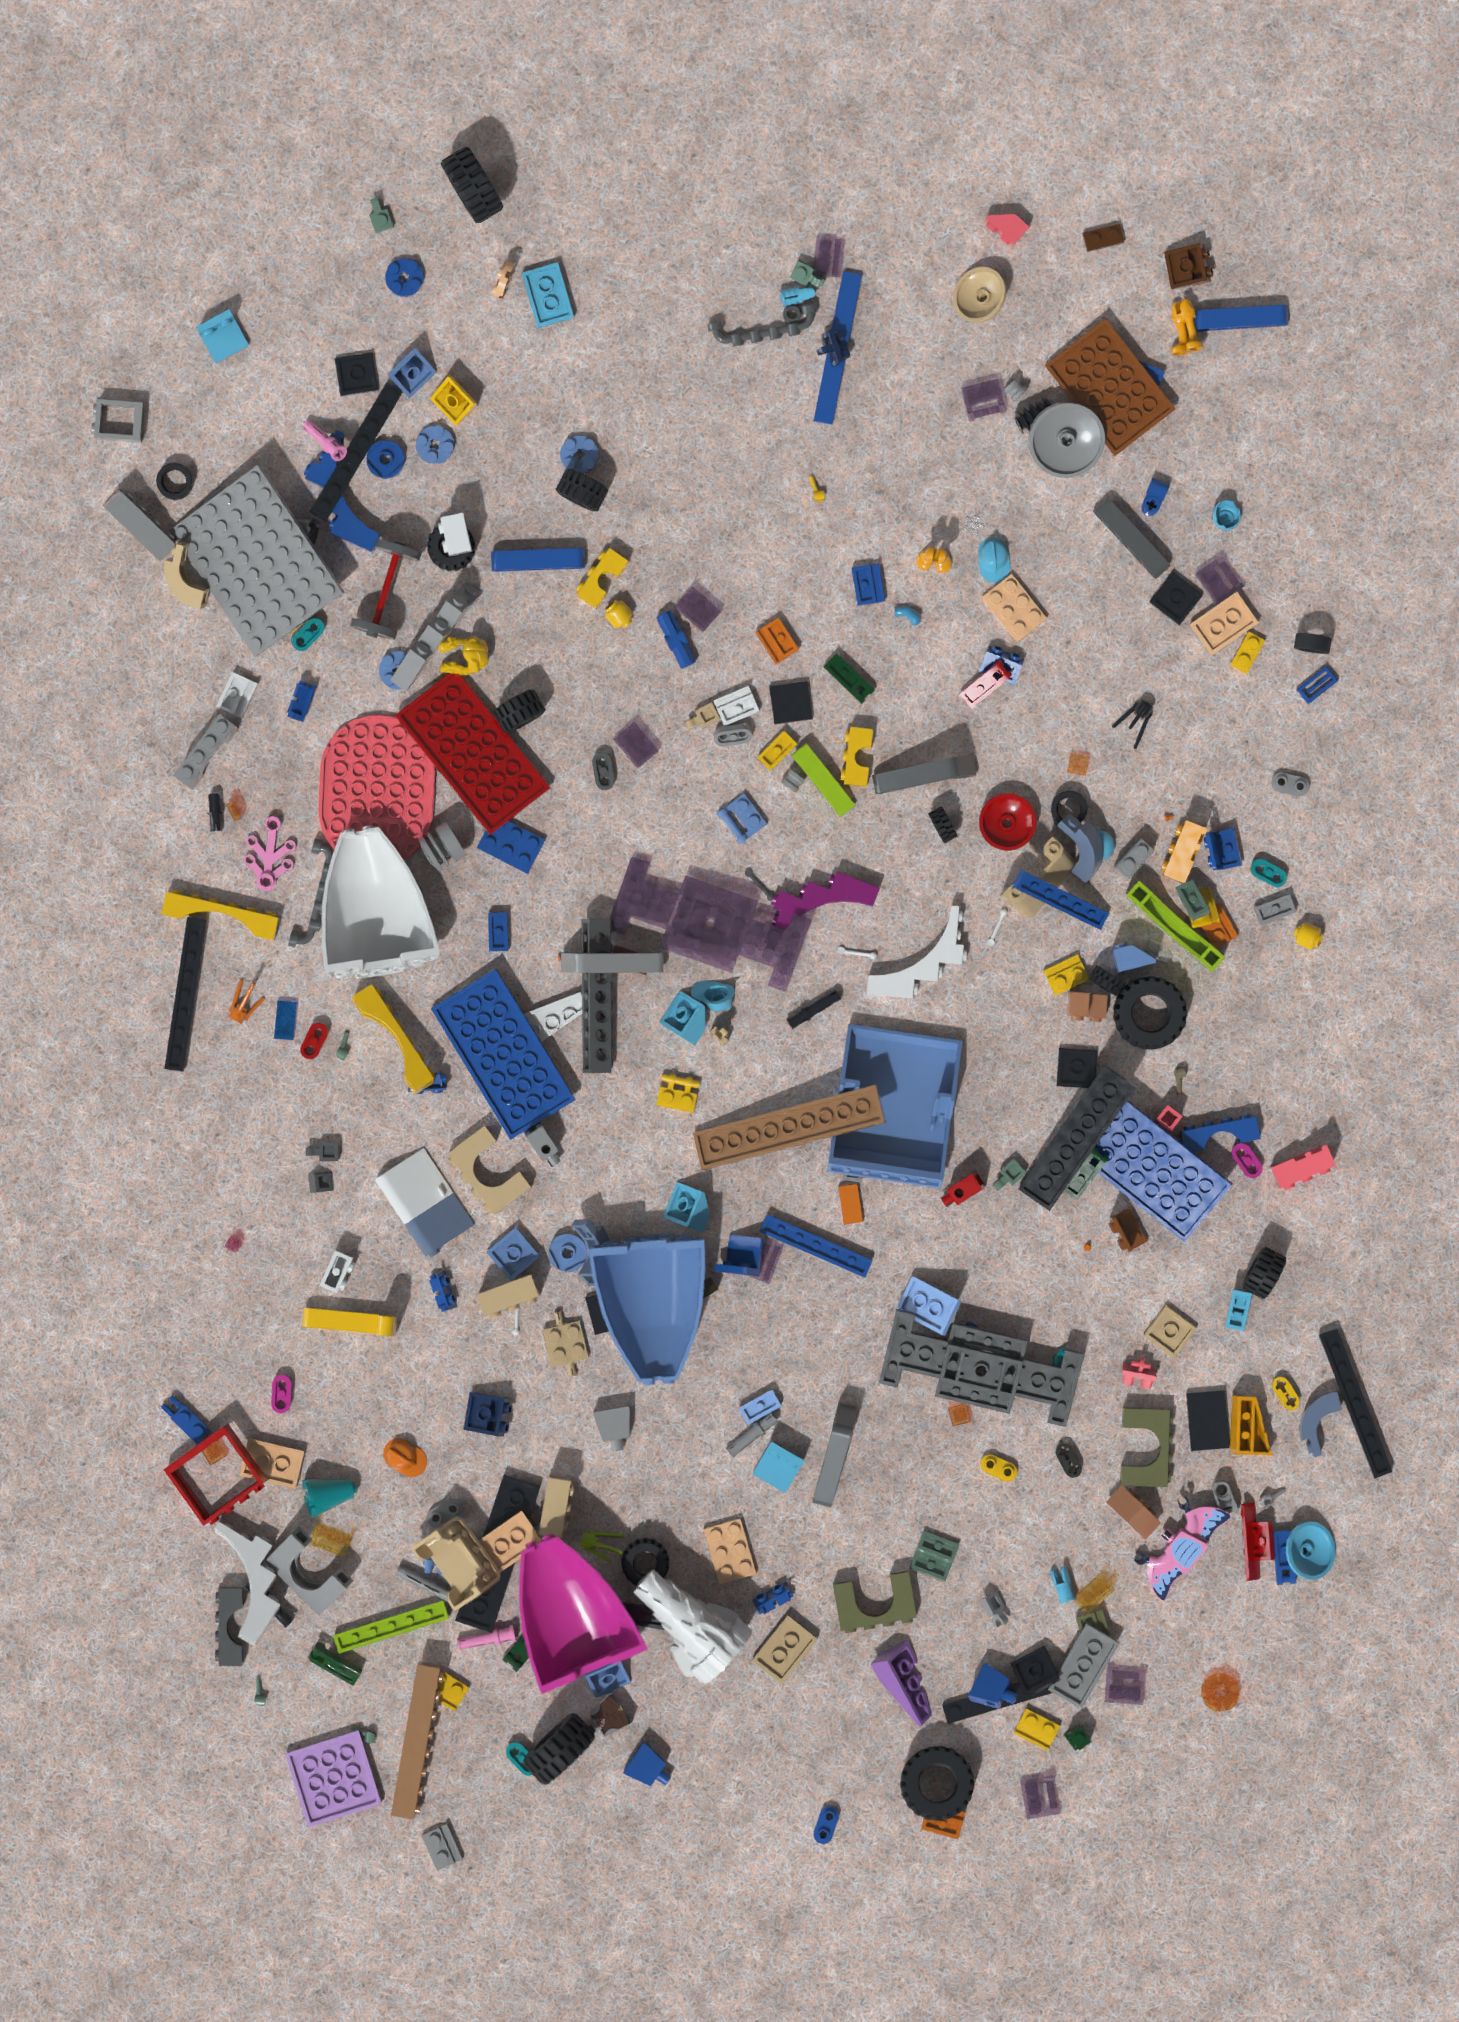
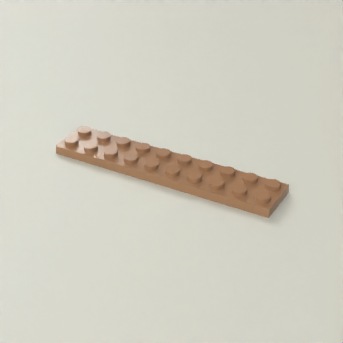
M872 1085L694 1132L693 1136L701 1170H707L886 1123L878 1087L877 1085Z

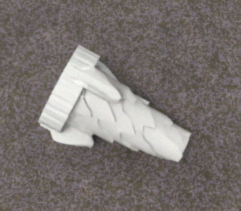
M654 1569L639 1581L636 1589L633 1591L642 1602L654 1611L653 1615L674 1638L675 1644L669 1649L673 1653L674 1659L686 1677L695 1676L704 1684L714 1679L733 1660L752 1634V1629L739 1619V1615L736 1612L710 1602L706 1605L700 1599L696 1600L688 1592L680 1590L669 1579L666 1581Z

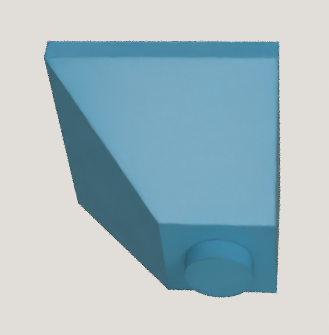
M679 991L659 1023L695 1046L706 1030L705 1006Z
M676 1182L663 1218L704 1233L710 1217L705 1193Z

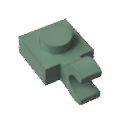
M377 197L371 199L370 202L374 213L369 216L375 233L394 228L388 210H381Z
M797 260L790 276L791 279L804 286H808L811 283L818 288L822 287L825 282L824 278L814 274L816 268L801 260Z
M1012 1159L999 1171L1002 1177L993 1186L997 1191L1007 1182L1013 1186L1027 1172L1015 1159Z

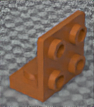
M1130 1207L1109 1218L1111 1222L1108 1225L1114 1234H1118L1120 1239L1117 1242L1121 1250L1131 1252L1133 1251L1132 1249L1148 1242Z

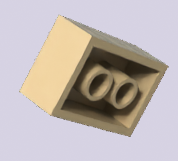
M532 1274L477 1294L484 1316L489 1315L490 1318L501 1315V1310L506 1308L508 1312L519 1308V1304L525 1302L526 1305L538 1301L537 1297L540 1296Z
M555 1476L548 1477L539 1535L546 1536L553 1533L554 1536L562 1539L563 1534H567L569 1522H565L566 1515H570L572 1503H568L569 1496L573 1497L575 1484H571L572 1479Z

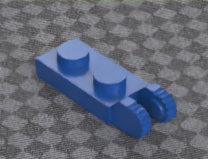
M172 1395L169 1399L179 1410L173 1413L165 1404L161 1408L197 1445L200 1444L212 1431L185 1404L180 1403Z

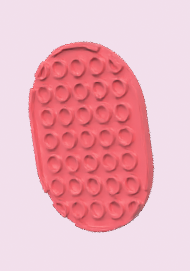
M380 714L359 717L341 727L331 738L324 750L320 766L318 811L321 829L334 850L340 833H343L344 830L354 828L355 832L363 831V827L372 825L374 828L379 827L402 859L406 860L421 847L418 838L423 836L426 840L428 836L426 833L431 829L434 814L435 766L396 717Z

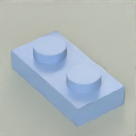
M771 1389L739 1407V1410L749 1425L781 1407V1404Z

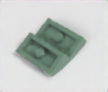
M923 1531L909 1569L945 1583L959 1544Z

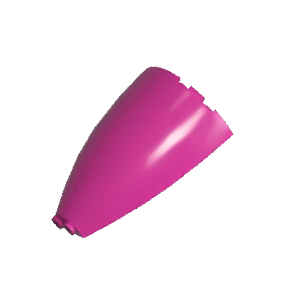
M553 1533L542 1537L543 1541L536 1543L534 1540L525 1544L526 1549L521 1551L519 1573V1607L522 1632L541 1694L575 1681L579 1676L610 1663L613 1665L648 1650L635 1622L613 1588L589 1562L559 1537L554 1536Z

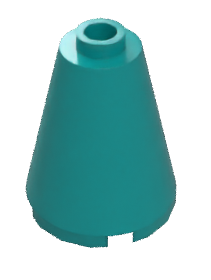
M350 1479L302 1480V1489L307 1490L304 1499L311 1518L354 1498V1493H357L356 1484L354 1481L351 1482Z

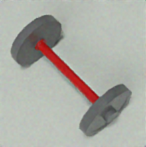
M376 539L374 548L392 555L372 622L352 618L350 623L351 627L366 632L367 636L373 638L379 636L390 640L396 639V631L379 624L399 558L420 561L422 553L405 547L406 545L396 541L392 543Z

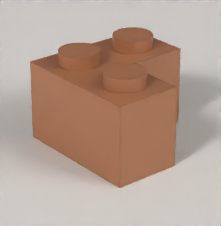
M1069 992L1067 1016H1071V1020L1082 1021L1086 1017L1090 1018L1091 1022H1101V1019H1106L1108 995Z
M1121 1486L1106 1503L1146 1540L1161 1524L1156 1518L1158 1514L1143 1499L1138 1501L1136 1499L1138 1495L1131 1488L1127 1491Z

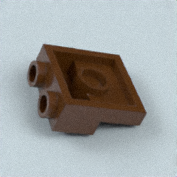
M1197 243L1164 252L1172 290L1211 282V277H1213L1214 273L1212 266H1208L1207 258H1210V252L1204 244Z

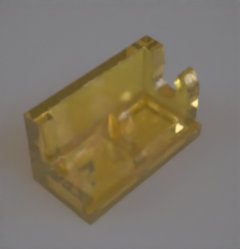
M317 1523L309 1545L346 1557L353 1536Z
M1100 1574L1073 1601L1088 1615L1115 1589Z

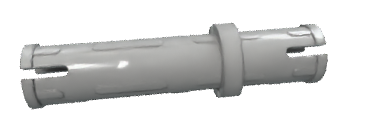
M770 1412L760 1422L754 1423V1426L727 1447L726 1450L734 1458L758 1437L764 1436L769 1428L778 1423V1420Z
M400 1565L395 1576L426 1590L427 1594H433L447 1602L449 1589L437 1584L435 1580L431 1581Z

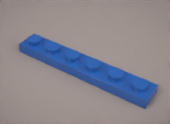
M1020 870L1012 886L1099 930L1102 929L1109 915L1107 911L1023 870Z
M768 1214L759 1231L864 1278L873 1261Z

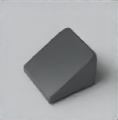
M331 1172L308 1174L310 1193L333 1191Z

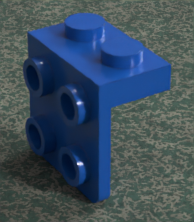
M1235 828L1206 833L1204 844L1206 849L1209 848L1210 856H1208V863L1210 867H1213V870L1243 866Z

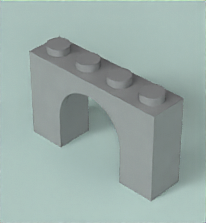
M219 714L173 776L193 790L204 776L202 772L213 755L224 743L228 744L239 729Z
M298 1527L265 1562L313 1611L320 1615L354 1580L342 1568H339L324 1582H313L307 1579L299 1569L298 1556L312 1539Z

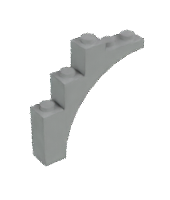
M466 582L456 593H453L445 602L438 615L427 626L420 639L409 650L390 681L405 692L414 684L448 634L481 596L482 593L475 586Z

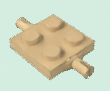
M556 1312L554 1313L556 1325L542 1330L551 1367L567 1366L569 1377L575 1376L577 1374L574 1364L579 1360L589 1358L580 1321L566 1323L563 1321L562 1313L558 1312L557 1314Z

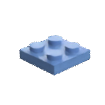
M516 1227L487 1251V1254L510 1281L540 1257Z

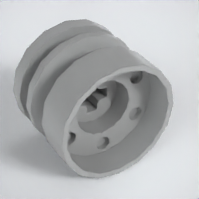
M447 822L436 827L438 837L434 838L430 832L426 833L431 840L427 843L423 836L418 838L426 858L439 872L443 870L439 863L443 860L446 866L449 867L450 864L447 857L451 856L457 862L467 855Z

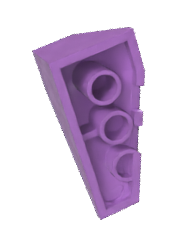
M908 1640L880 1653L871 1663V1666L879 1681L916 1724L922 1726L932 1715L926 1693L921 1691L919 1682L922 1681L921 1674L917 1675L914 1664L918 1663L917 1658Z

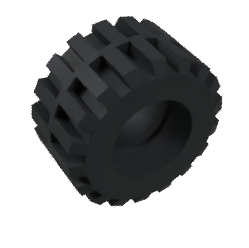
M566 469L555 489L565 499L590 511H598L608 493V489L603 484L574 469Z
M439 526L435 527L433 532L429 534L427 541V551L433 563L440 569L450 572L452 570L459 571V569L467 567L466 565L471 563L475 555L476 548L470 530H468L472 552L459 554L455 557H446L440 551V543L445 538L444 533L440 534Z
M533 689L522 692L504 702L494 710L493 715L505 734L514 732L534 721L546 709Z
M1266 1246L1262 1248L1243 1281V1289L1261 1299L1268 1297L1284 1270L1286 1257Z
M648 1538L637 1539L631 1542L625 1549L621 1566L623 1574L632 1584L637 1585L646 1575L638 1572L634 1566L635 1557L643 1551L654 1554L657 1559L655 1571L665 1578L669 1570L670 1559L666 1548L660 1542Z

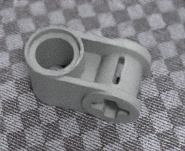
M1223 1480L1215 1481L1211 1489L1216 1508L1229 1513H1239L1230 1486ZM1221 1484L1225 1485V1492L1223 1494H1217V1486Z

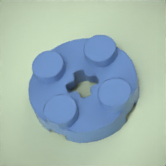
M438 425L429 426L419 433L416 439V450L423 461L430 464H441L451 457L454 450V440L450 432ZM432 440L440 442L438 450L430 448Z
M573 436L567 439L561 448L560 458L566 469H574L585 474L593 469L598 462V449L593 440L585 436ZM578 450L585 453V457H582L581 460H577V457L574 456V453H577Z
M391 652L383 657L379 665V676L384 684L391 689L402 690L390 680L395 674L393 669L396 668V665L400 666L407 655L405 652Z
M562 1234L552 1241L548 1253L549 1260L558 1270L573 1272L579 1269L585 1262L586 1246L579 1237L573 1234ZM566 1247L568 1250H573V1253H571L572 1257L569 1259L567 1256L563 1257L562 1255Z

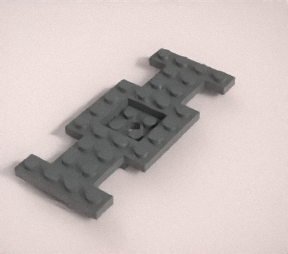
M896 1309L879 1379L880 1384L898 1387L901 1371L906 1370L939 1378L935 1397L1007 1414H1010L1015 1396L1050 1404L1051 1408L1047 1423L1066 1427L1084 1353L1065 1349L1061 1367L1024 1358L1028 1343L1027 1339L953 1322L949 1339L945 1340L911 1332L915 1313ZM984 1366L987 1371L985 1374L980 1375L976 1372V1368Z

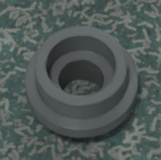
M788 305L783 311V318L789 324L798 323L802 317L801 309L796 305ZM794 311L796 316L790 318L789 312Z

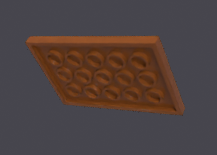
M1106 318L1045 365L1072 402L1087 406L1097 415L1104 428L1105 445L1114 456H1117L1176 410Z

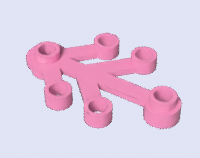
M274 816L269 817L265 822V826L269 830L266 852L258 843L257 837L250 835L246 839L247 845L251 846L265 863L263 872L257 865L253 855L248 854L244 857V863L250 866L258 876L257 885L263 891L272 890L276 885V878L285 871L292 870L294 867L293 861L285 859L282 865L272 872V864L286 853L296 849V843L293 840H287L284 846L274 853L276 831L281 828V821ZM272 821L277 822V826L275 828L270 827V823ZM255 838V844L250 845L249 839ZM292 842L294 847L288 849L287 843ZM248 857L253 858V862L251 864H248L246 862V859ZM286 861L291 862L290 868H285L284 864ZM265 878L270 879V883L268 885L263 884V880Z

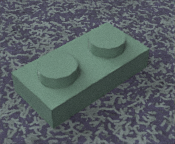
M1193 880L1175 887L1176 893L1192 921L1210 914V909Z

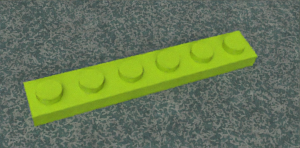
M444 1600L334 1634L333 1637L340 1654L447 1620L449 1616Z

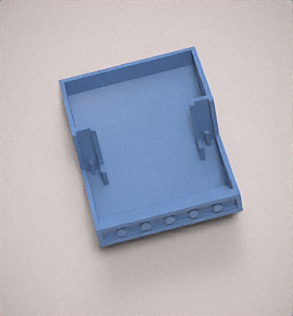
M848 1024L838 1094L877 1085L886 1123L831 1137L827 1172L941 1189L963 1041L956 1038H940L936 1035H920L917 1032L906 1033L897 1029L886 1030L877 1026L866 1027L861 1024Z

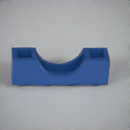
M1251 1114L1241 1115L1240 1120L1235 1121L1232 1120V1117L1221 1119V1123L1215 1125L1213 1121L1202 1123L1203 1127L1195 1128V1125L1183 1127L1184 1131H1180L1181 1142L1193 1152L1204 1151L1207 1140L1213 1134L1220 1131L1233 1134L1240 1143L1261 1139L1257 1118L1251 1117Z

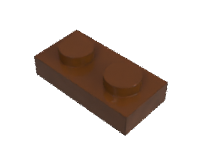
M1120 224L1082 233L1087 252L1124 243Z

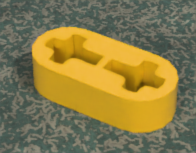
M1276 1377L1272 1381L1273 1391L1284 1408L1295 1410L1300 1404L1298 1395L1286 1378ZM1278 1380L1285 1382L1284 1389L1286 1392L1283 1393L1280 1388L1276 1389ZM1286 1394H1288L1290 1398L1296 1399L1294 1401L1295 1405L1293 1407L1291 1405H1286V1402L1288 1401V1399L1285 1396Z

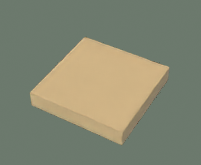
M1165 1305L1143 1336L1175 1358L1197 1327Z

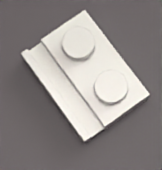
M232 672L216 707L242 719L258 683Z
M749 686L713 701L724 726L760 712Z

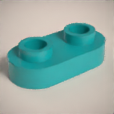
M316 617L306 620L292 635V646L298 651L307 650L323 633V622ZM315 623L317 625L316 629L311 630L310 626ZM299 637H302L303 642L300 644L297 643V639Z
M1257 859L1251 864V874L1266 884L1279 888L1286 883L1287 875L1285 871L1268 861ZM1258 865H1261L1263 867V871L1261 873L1257 872L1256 870ZM1276 874L1280 876L1278 882L1273 880V876Z
M520 1742L510 1743L506 1748L507 1758L521 1773L531 1776L532 1774L523 1764L524 1757L527 1756L529 1751ZM518 1748L519 1754L514 1755L512 1749Z

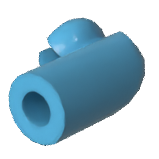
M910 606L894 607L895 617L906 616L910 619L911 625L916 626L920 624V613Z

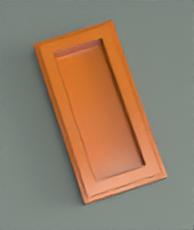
M857 1184L839 1186L844 1225L863 1222Z

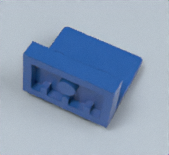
M729 1235L727 1259L723 1261V1265L715 1264L714 1271L759 1277L763 1239Z

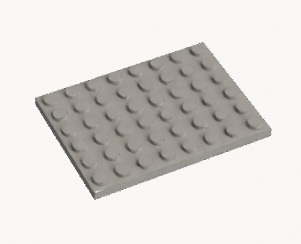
M260 465L252 468L170 529L178 543L182 541L190 543L187 553L188 558L208 588H210V591L254 657L264 652L345 593Z

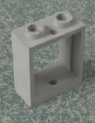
M97 399V404L93 405V415H96L95 423H92L91 434H94L96 440L142 443L144 403ZM103 406L135 408L133 435L101 433Z

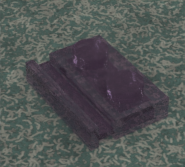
M816 236L815 275L840 278L844 239Z
M694 587L674 607L702 633L721 613L717 607Z
M635 722L613 739L637 769L659 752Z
M763 1241L759 1277H749L770 1284L783 1248Z

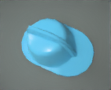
M995 537L987 538L981 542L978 548V560L982 577L990 583L1002 582L1010 572L1007 545L1003 540Z
M706 980L696 983L691 989L692 997L706 1003L712 1011L730 1010L732 1007L731 1002L735 990L731 985Z

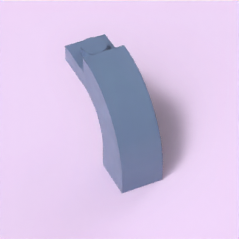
M1069 813L1057 826L1077 844L1079 860L1071 871L1086 883L1097 873L1102 864L1103 845L1098 832L1090 822L1087 821L1083 825Z
M575 1219L572 1227L581 1236L586 1245V1260L578 1274L588 1286H595L589 1258V1248L595 1244H599V1247H601L603 1242L609 1241V1237L603 1226H594L593 1222L589 1219Z
M1337 1391L1315 1398L1302 1414L1299 1425L1300 1440H1309L1306 1443L1308 1453H1312L1313 1457L1322 1455L1317 1438L1318 1423L1327 1414L1342 1410Z

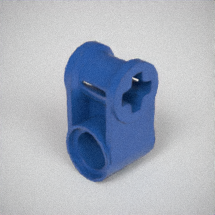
M1152 477L1141 506L1143 514L1154 516L1158 512L1169 490V484ZM1150 502L1153 503L1154 508L1152 510L1148 509Z

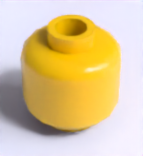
M614 600L605 608V618L614 628H626L632 622L633 611L624 601Z
M1305 922L1301 927H1296L1293 936L1296 937L1297 945L1313 950L1315 947L1318 948L1324 934L1321 933L1320 927Z

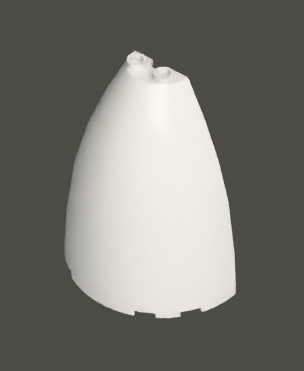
M365 826L363 831L355 832L354 828L344 830L343 833H340L332 855L325 881L322 903L323 959L325 974L329 977L335 974L337 979H348L351 975H355L357 979L390 975L404 972L408 966H412V968L426 965L428 959L434 961L440 956L433 924L422 893L410 869L379 827Z

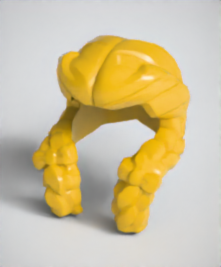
M475 635L468 639L450 636L438 648L441 654L456 648L458 645H462L463 656L468 662V667L458 665L454 661L444 662L439 666L442 673H456L459 675L479 673L489 662L486 641L479 639Z

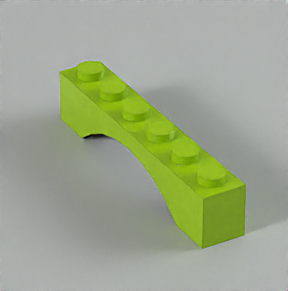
M1140 881L1125 895L1127 899L1209 972H1213L1224 960L1225 957L1217 949L1185 924Z

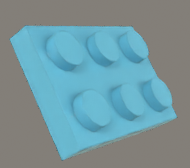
M558 262L522 272L537 329L574 318Z

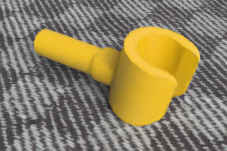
M810 476L809 480L813 488L814 500L816 502L824 501V490L818 491L814 477Z

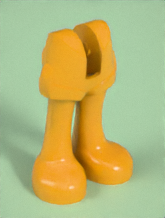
M1189 298L1183 299L1181 302L1172 303L1171 320L1176 325L1179 337L1178 345L1171 348L1172 356L1191 354L1192 352L1204 349L1203 342L1199 340L1194 324L1196 313ZM1186 325L1189 333V340L1186 332Z
M930 546L919 553L916 559L918 568L923 571L928 570L932 563H935L936 569L940 573L948 572L952 566V560L944 548L934 549V547Z

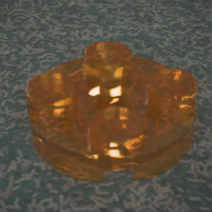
M1214 1673L1204 1680L1201 1687V1697L1205 1705L1211 1710L1219 1712L1230 1710L1239 1700L1238 1684L1230 1675ZM1223 1687L1225 1695L1216 1697L1217 1692L1215 1690Z

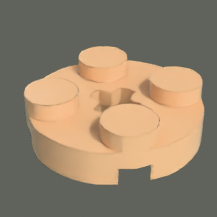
M504 261L502 268L500 267L497 274L498 281L494 285L491 295L503 300L507 292L505 288L507 289L515 270V263Z

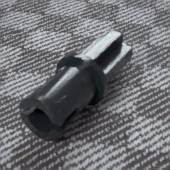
M212 793L208 795L209 812H207L210 817V832L222 831L221 814L223 812L220 809V795Z

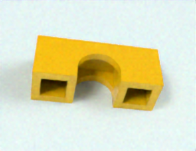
M611 548L601 553L598 558L600 562L597 567L592 566L587 574L589 576L585 583L582 581L576 589L578 592L577 597L595 610L607 595V592L598 585L599 578L604 574H612L619 578L629 563L628 560Z
M850 727V731H846L845 742L848 743V750L843 752V761L846 762V768L841 770L840 780L844 781V785L867 787L869 767L858 765L855 761V754L861 749L871 750L873 729Z

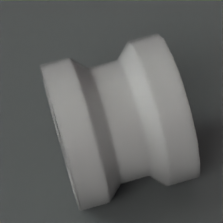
M1016 378L1004 389V392L1010 394L1011 399L1015 402L1028 388L1022 386L1020 380Z
M789 770L788 776L781 782L796 793L799 785L803 784L805 780L794 771Z

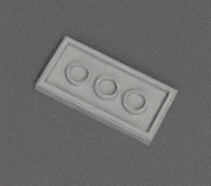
M1086 1623L1058 1671L1061 1681L1049 1686L1048 1690L1082 1709L1120 1642Z

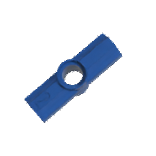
M670 610L657 616L656 618L665 635L666 643L670 651H673L680 668L683 669L696 663L687 645L688 641L682 629L679 628L672 611Z

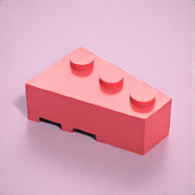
M1321 1145L1274 1165L1270 1169L1279 1189L1284 1188L1286 1191L1295 1187L1294 1183L1298 1181L1304 1183L1313 1179L1312 1176L1317 1173L1323 1175L1330 1172V1168L1336 1165L1328 1146Z

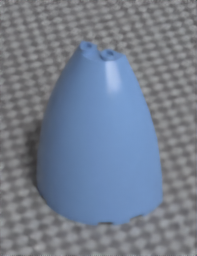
M653 1234L625 1237L621 1242L609 1240L603 1242L601 1247H599V1244L591 1246L589 1248V1258L601 1312L610 1335L625 1363L639 1383L653 1385L656 1380H663L664 1384L674 1383V1380H678L687 1360L700 1319L705 1277L704 1238L698 1236L694 1239L693 1235L681 1234L679 1238H675L673 1234Z

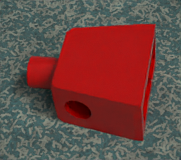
M975 1170L947 1189L949 1193L942 1196L941 1200L946 1207L954 1202L959 1205L983 1190L986 1185ZM962 1189L964 1194L960 1195L957 1190Z

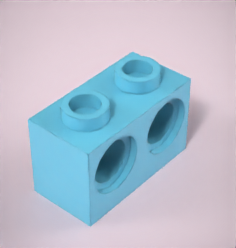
M1233 1289L1225 1325L1226 1328L1240 1331L1245 1330L1252 1293Z

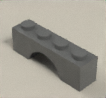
M220 1587L219 1592H216L215 1602L219 1603V1611L215 1613V1622L219 1623V1630L215 1631V1642H219V1650H215V1661H219V1666H242L243 1645L237 1643L231 1637L228 1630V1622L235 1611L244 1607V1587Z

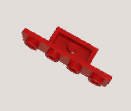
M1251 1502L1241 1504L1242 1535L1244 1540L1243 1553L1245 1556L1247 1581L1260 1579L1259 1561L1275 1560L1272 1521H1256L1255 1503Z

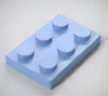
M912 1276L897 1309L915 1313V1321L945 1336L961 1300Z

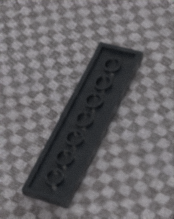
M1104 1065L1018 1190L1050 1211L1137 1086Z
M504 1474L483 1537L520 1511H523L529 1520L540 1486ZM515 1563L500 1572L498 1582L459 1608L455 1621L492 1633Z

